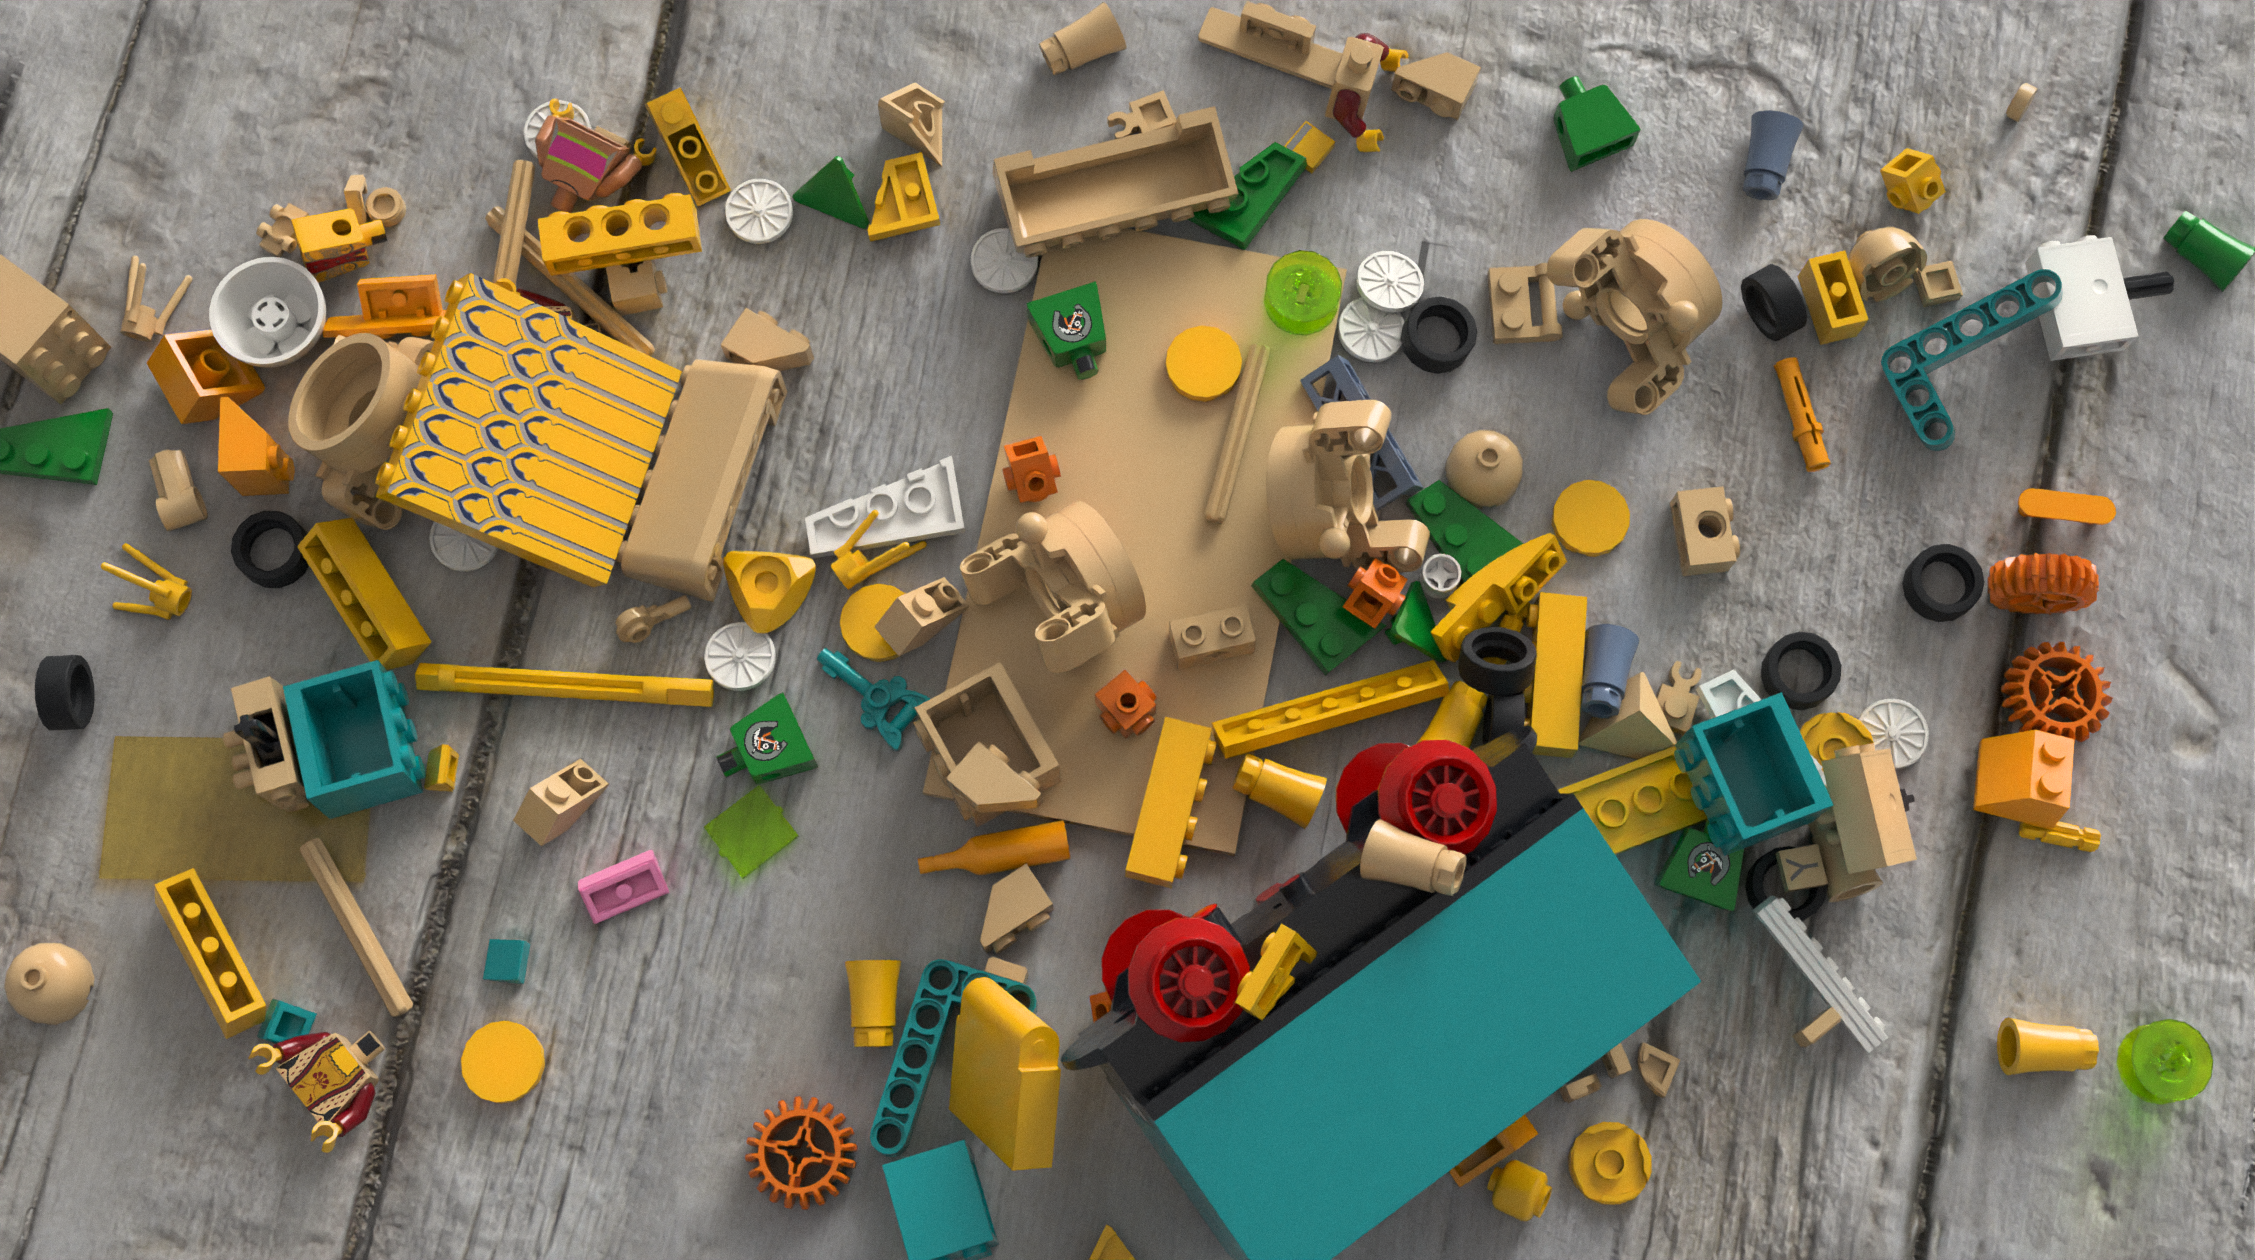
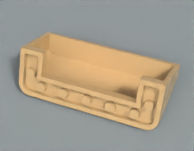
M1215 106L1180 114L1173 126L1033 159L1032 152L1029 150L995 158L993 162V178L1016 252L1025 253L1027 258L1045 254L1048 252V247L1062 244L1063 249L1077 247L1084 243L1085 238L1097 235L1100 240L1114 238L1121 234L1122 229L1135 227L1136 231L1151 229L1158 225L1157 221L1172 218L1173 222L1184 221L1194 217V212L1208 209L1209 213L1221 212L1231 207L1230 202L1235 200L1238 195Z
M696 359L692 365H686L681 377V387L683 389L679 400L674 399L668 413L670 425L666 435L661 434L655 450V455L658 458L654 469H649L643 481V491L645 494L641 505L637 504L633 509L630 518L632 530L628 541L623 540L617 554V562L621 563V570L625 577L714 602L724 574L723 559L721 557L723 547L766 425L776 426L787 395V389L779 370L765 366Z

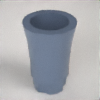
M1771 110L1758 111L1751 116V137L1743 183V191L1746 192L1747 196L1758 200H1775L1778 198L1781 186L1786 179L1796 142L1804 127L1803 122L1797 117L1788 113Z
M1612 624L1594 625L1585 631V660L1581 687L1583 694L1581 708L1593 717L1610 718L1611 716L1618 715L1621 702L1625 697L1627 680L1639 645V638L1634 632L1622 626Z

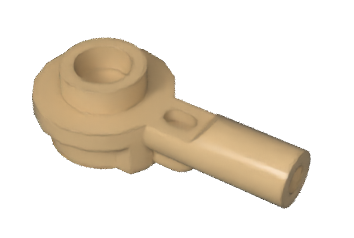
M683 595L659 607L652 605L646 608V606L642 605L627 609L616 619V634L623 642H641L649 636L655 624L691 609V604L687 596Z

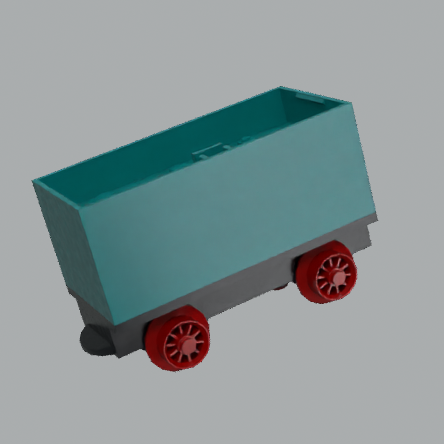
M1527 725L1514 729L1484 746H1477L1473 750L1450 740H1423L1412 746L1403 743H1378L1360 751L1343 768L1336 787V813L1347 834L1346 841L1317 861V864L1304 873H1298L1283 884L1276 883L1255 898L1258 906L1231 924L1219 906L1217 907V904L1214 903L1200 909L1191 917L1170 909L1144 910L1125 919L1109 936L1101 957L1102 982L1112 1002L1111 1011L1078 1034L1080 1037L1062 1055L1061 1063L1066 1070L1073 1071L1100 1065L1107 1075L1106 1079L1221 1246L1233 1260H1331L1701 983L1689 962L1573 793H1559L1533 755L1532 751L1537 743V734L1532 727ZM1381 819L1405 832L1445 845L1448 850L1464 854L1466 856V867L1457 893H1454L1453 896L1437 891L1430 893L1396 883L1362 879L1360 874L1362 852L1368 834L1375 822ZM1283 924L1296 931L1318 954L1311 964L1300 959L1289 974L1295 978V983L1278 999L1266 1017L1260 1020L1235 1003L1239 996L1237 991L1243 977L1248 972H1253L1261 959V948L1266 938L1271 933H1276L1280 925Z

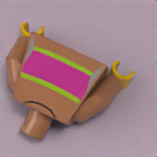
M558 99L550 101L549 107L552 115L546 117L535 138L538 163L542 167V178L558 186L551 205L558 210L572 213L578 197L586 200H596L599 197L606 198L629 183L641 170L642 165L647 166L653 163L656 156V147L649 154H642L639 151L645 143V139L642 138L636 140L633 154H628L630 148L574 121L575 114L572 103L568 104L565 111L558 112L560 107Z

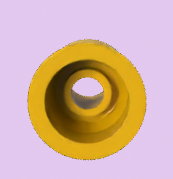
M1455 681L1449 690V694L1443 697L1436 714L1417 743L1423 740H1450L1470 748L1475 732L1483 717L1482 710L1487 703L1488 697L1484 693L1468 686L1465 682Z
M1246 753L1237 771L1232 788L1248 795L1249 799L1284 815L1305 829L1316 811L1327 778L1304 773L1267 758L1262 760Z
M901 960L845 961L850 993L851 1028H855L854 1047L893 1046L892 1027H896V999Z
M2009 1017L2005 1018L1999 1027L1997 1036L1998 1061L2006 1075L2042 1071L2073 1072L2076 1069H2093L2097 1064L2098 1040L2091 1030L2076 1029L2073 1026L2030 1023Z

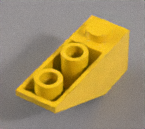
M681 87L645 103L658 133L697 207L730 192L731 189Z

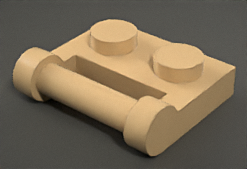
M1541 263L1536 266L1489 268L1487 277L1493 344L1552 342L1563 337L1562 325L1557 321L1554 284L1548 279L1546 272L1547 263ZM1529 282H1539L1543 323L1541 326H1532Z

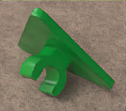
M835 156L792 196L794 201L859 228L866 229L870 223L852 182L854 174L846 167L840 156Z
M1419 581L1411 582L1398 614L1390 619L1392 628L1385 630V635L1393 645L1404 642L1437 662L1443 663L1447 659L1443 657L1431 634L1436 625L1421 583Z

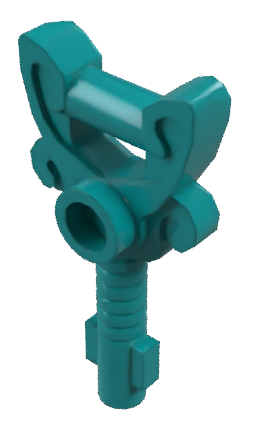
M824 648L817 657V661L824 665L822 670L834 680L838 676L863 696L861 709L864 713L861 715V724L866 729L871 730L878 727L887 745L893 751H899L903 744L902 732L917 715L915 707L930 700V698L916 691L907 690L906 680L901 676H894L890 682L882 679L873 685L848 665L850 661L839 651L832 653L829 649ZM901 701L905 702V706L888 723L886 716L889 708Z

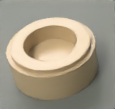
M2023 83L2008 106L2006 116L2019 122L2030 106L2038 88L2028 83Z
M383 187L374 190L367 197L365 209L372 221L381 219L383 227H392L404 218L406 204L396 190Z

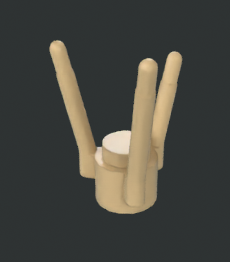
M132 256L125 315L120 333L132 339L151 342L153 333L163 335L166 322L193 279L190 275L184 278L157 319L154 317L156 312L154 309L141 305L146 265L143 263L139 264L138 256Z

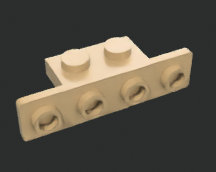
M1246 1L1241 17L1211 7L1198 34V40L1202 43L1330 89L1333 87L1343 54L1314 43L1316 25L1310 24L1303 17L1296 15L1288 16L1277 12L1271 6L1264 3L1254 4Z

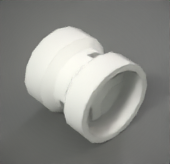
M1446 554L1433 555L1427 559L1419 576V582L1426 598L1436 602L1445 601L1456 590L1462 573L1456 559Z

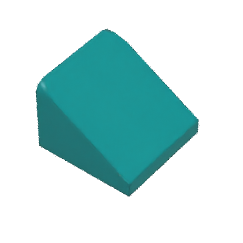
M490 939L483 980L524 984L531 944L524 940Z
M272 999L265 1015V1021L262 1022L257 1037L276 1044L296 1036L307 1035L311 1030L317 1013Z

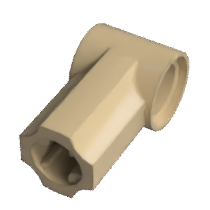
M167 449L155 453L154 457L149 460L159 495V498L155 500L156 508L166 530L172 531L207 519V509L202 495L197 487L194 486L185 453L181 449Z

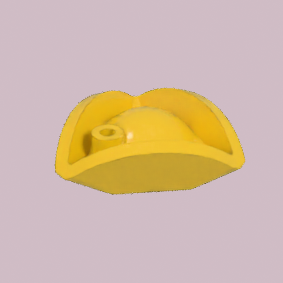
M730 551L723 558L725 576L734 603L744 621L756 633L765 634L779 628L795 614L811 588L816 571V565L812 558L792 554Z

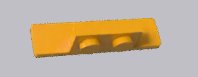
M437 275L360 279L357 287L363 315L329 317L325 323L322 335L323 338L335 337V339L338 335L348 337L359 333H371L381 339L393 337L398 333H411V335L417 337L430 335L437 319L440 316L444 317L446 310L442 309Z

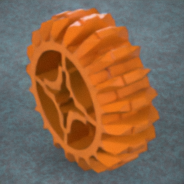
M2034 553L2033 555L2021 554L2018 557H2008L1995 563L1990 568L1989 577L1987 578L1990 603L2001 610L2008 609L2009 612L2051 615L2052 613L2065 614L2067 611H2078L2081 608H2087L2097 601V592L2099 591V575L2097 574L2096 565L2077 555L2068 556L2065 553L2060 555Z
M2043 642L2038 646V649L2031 646L2023 652L2024 656L2019 655L2013 659L2012 665L2014 668H2009L2004 673V677L2009 682L2002 685L2000 691L2011 696L2002 702V707L2013 708L2014 713L2008 717V721L2015 722L2019 719L2023 724L2019 728V732L2039 730L2083 742L2089 738V732L2095 733L2100 730L2102 725L2099 721L2106 719L2110 713L2103 706L2109 705L2113 697L2102 692L2110 687L2111 682L2100 681L2099 675L2104 672L2105 667L2094 669L2090 665L2093 662L2094 655H2087L2085 658H2081L2080 646H2074L2067 652L2065 642H2058L2053 648L2049 642ZM2040 667L2058 668L2067 674L2065 676H2057L2049 670L2045 672ZM2064 684V687L2058 692L2060 697L2051 704H2048L2054 697L2052 692ZM2077 684L2080 687L2083 699L2078 695ZM2029 689L2032 690V692L2035 694V705L2031 699ZM2049 712L2057 713L2063 718L2068 717L2073 722H2057L2046 717V714Z
M796 1096L793 1101L794 1110H789L787 1103L781 1100L778 1102L781 1115L776 1117L770 1109H766L764 1115L770 1121V1124L767 1127L759 1122L753 1124V1128L763 1134L760 1140L754 1137L747 1138V1144L758 1147V1153L746 1154L745 1160L751 1163L759 1162V1166L750 1170L748 1174L752 1179L764 1175L765 1178L757 1186L759 1192L763 1193L770 1187H774L769 1197L771 1202L777 1203L784 1193L786 1194L784 1200L785 1208L792 1209L795 1205L796 1197H800L801 1208L808 1210L810 1208V1196L814 1195L817 1204L823 1206L826 1204V1199L822 1193L824 1190L827 1189L834 1197L840 1195L839 1189L833 1185L836 1179L842 1183L849 1184L851 1179L846 1174L841 1173L842 1168L845 1166L854 1169L857 1162L852 1159H846L845 1153L858 1151V1145L844 1143V1140L853 1136L855 1132L851 1127L842 1130L838 1129L846 1120L844 1114L840 1113L832 1120L829 1119L834 1110L832 1104L827 1103L821 1112H817L819 1107V1100L812 1097L807 1109H804L802 1098ZM803 1119L802 1126H799L798 1132L793 1139L788 1141L773 1140L782 1127L790 1122ZM816 1121L822 1123L829 1130L834 1141L835 1154L816 1147V1132L814 1131ZM807 1141L809 1144L806 1148L812 1150V1153L822 1156L821 1158L805 1157L801 1160V1164L797 1165L795 1161L798 1158L782 1149L793 1150L794 1148H801L803 1142ZM769 1152L784 1156L789 1164L788 1175H790L787 1185L783 1184L774 1174L770 1165ZM814 1165L831 1166L821 1180L810 1186L800 1187L801 1181L805 1178L806 1172L810 1167Z

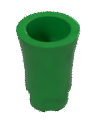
M2187 211L2182 213L2163 237L2173 248L2177 249L2176 253L2204 273L2222 292L2255 254L2254 246L2234 238L2204 218L2200 220Z

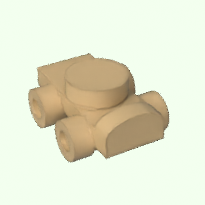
M288 203L285 208L276 204L269 213V216L276 220L273 226L265 222L261 223L257 228L256 234L263 238L259 244L261 248L277 257H281L285 251L292 253L297 246V239L291 220L307 217L309 214L291 203Z

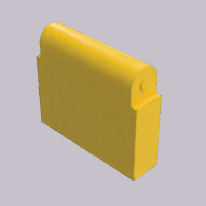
M980 977L972 980L965 987L961 998L960 1015L956 1017L949 1110L1012 1171L1051 1168L1061 1068L1058 1067L1059 1037L1050 1026L995 981L987 977Z

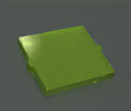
M760 785L704 826V829L720 848L719 855L722 858L727 857L743 879L799 837L782 815L784 812L781 806L776 807Z

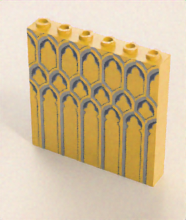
M472 273L465 275L458 281L453 280L444 299L445 302L449 303L445 315L437 319L431 332V338L435 339L431 352H426L423 355L417 369V374L422 375L417 389L412 388L405 400L403 410L407 411L403 426L398 425L390 439L389 447L394 448L389 462L382 464L376 476L375 484L380 485L376 497L588 586L597 587L607 584L682 371Z

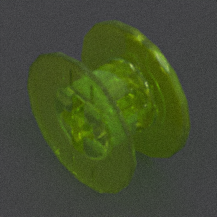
M1298 250L1282 256L1273 264L1267 275L1264 306L1268 317L1278 328L1290 334L1309 335L1323 330L1332 322L1338 311L1342 290V280L1338 269L1327 257L1314 251ZM1301 284L1309 285L1304 302L1297 301Z
M2165 1019L2138 1026L2126 1034L2118 1048L2117 1066L2121 1080L2131 1093L2145 1102L2162 1105L2192 1099L2202 1092L2212 1077L2213 1057L2209 1044L2198 1030L2186 1022ZM2172 1053V1055L2167 1060L2163 1056L2165 1054ZM2165 1063V1066L2168 1069L2158 1071V1069Z

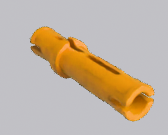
M1790 357L1775 363L1774 369L1777 373L1793 423V440L1799 443L1807 472L1825 469L1831 465L1821 436L1824 430L1822 424L1816 420L1799 367L1798 358Z

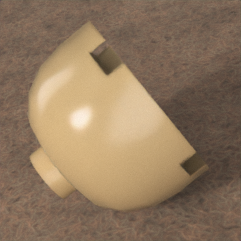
M1895 227L1869 230L1860 235L1848 256V260L1861 298L1868 301L1867 297H1872L1876 302H1880L1896 296L1914 282L1910 275L1915 272L1917 267L1921 272L1923 271L1928 256L1924 248L1910 233Z
M1478 430L1466 434L1453 446L1445 463L1448 487L1479 509H1483L1484 506L1491 507L1496 505L1495 507L1503 505L1515 494L1522 479L1523 459L1518 447L1507 436L1494 430Z
M39 943L24 949L13 959L6 972L4 989L9 1004L20 1016L35 1023L57 1025L73 1019L86 1007L89 1001L86 998L90 993V986L94 987L95 978L90 962L80 951L62 943Z

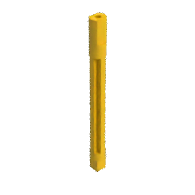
M419 663L415 672L417 690L712 707L714 701V682L708 679L545 671Z

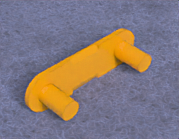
M2030 488L2023 491L2018 498V512L2023 517L2029 516L2105 525L2110 523L2116 515L2114 503L2104 496Z

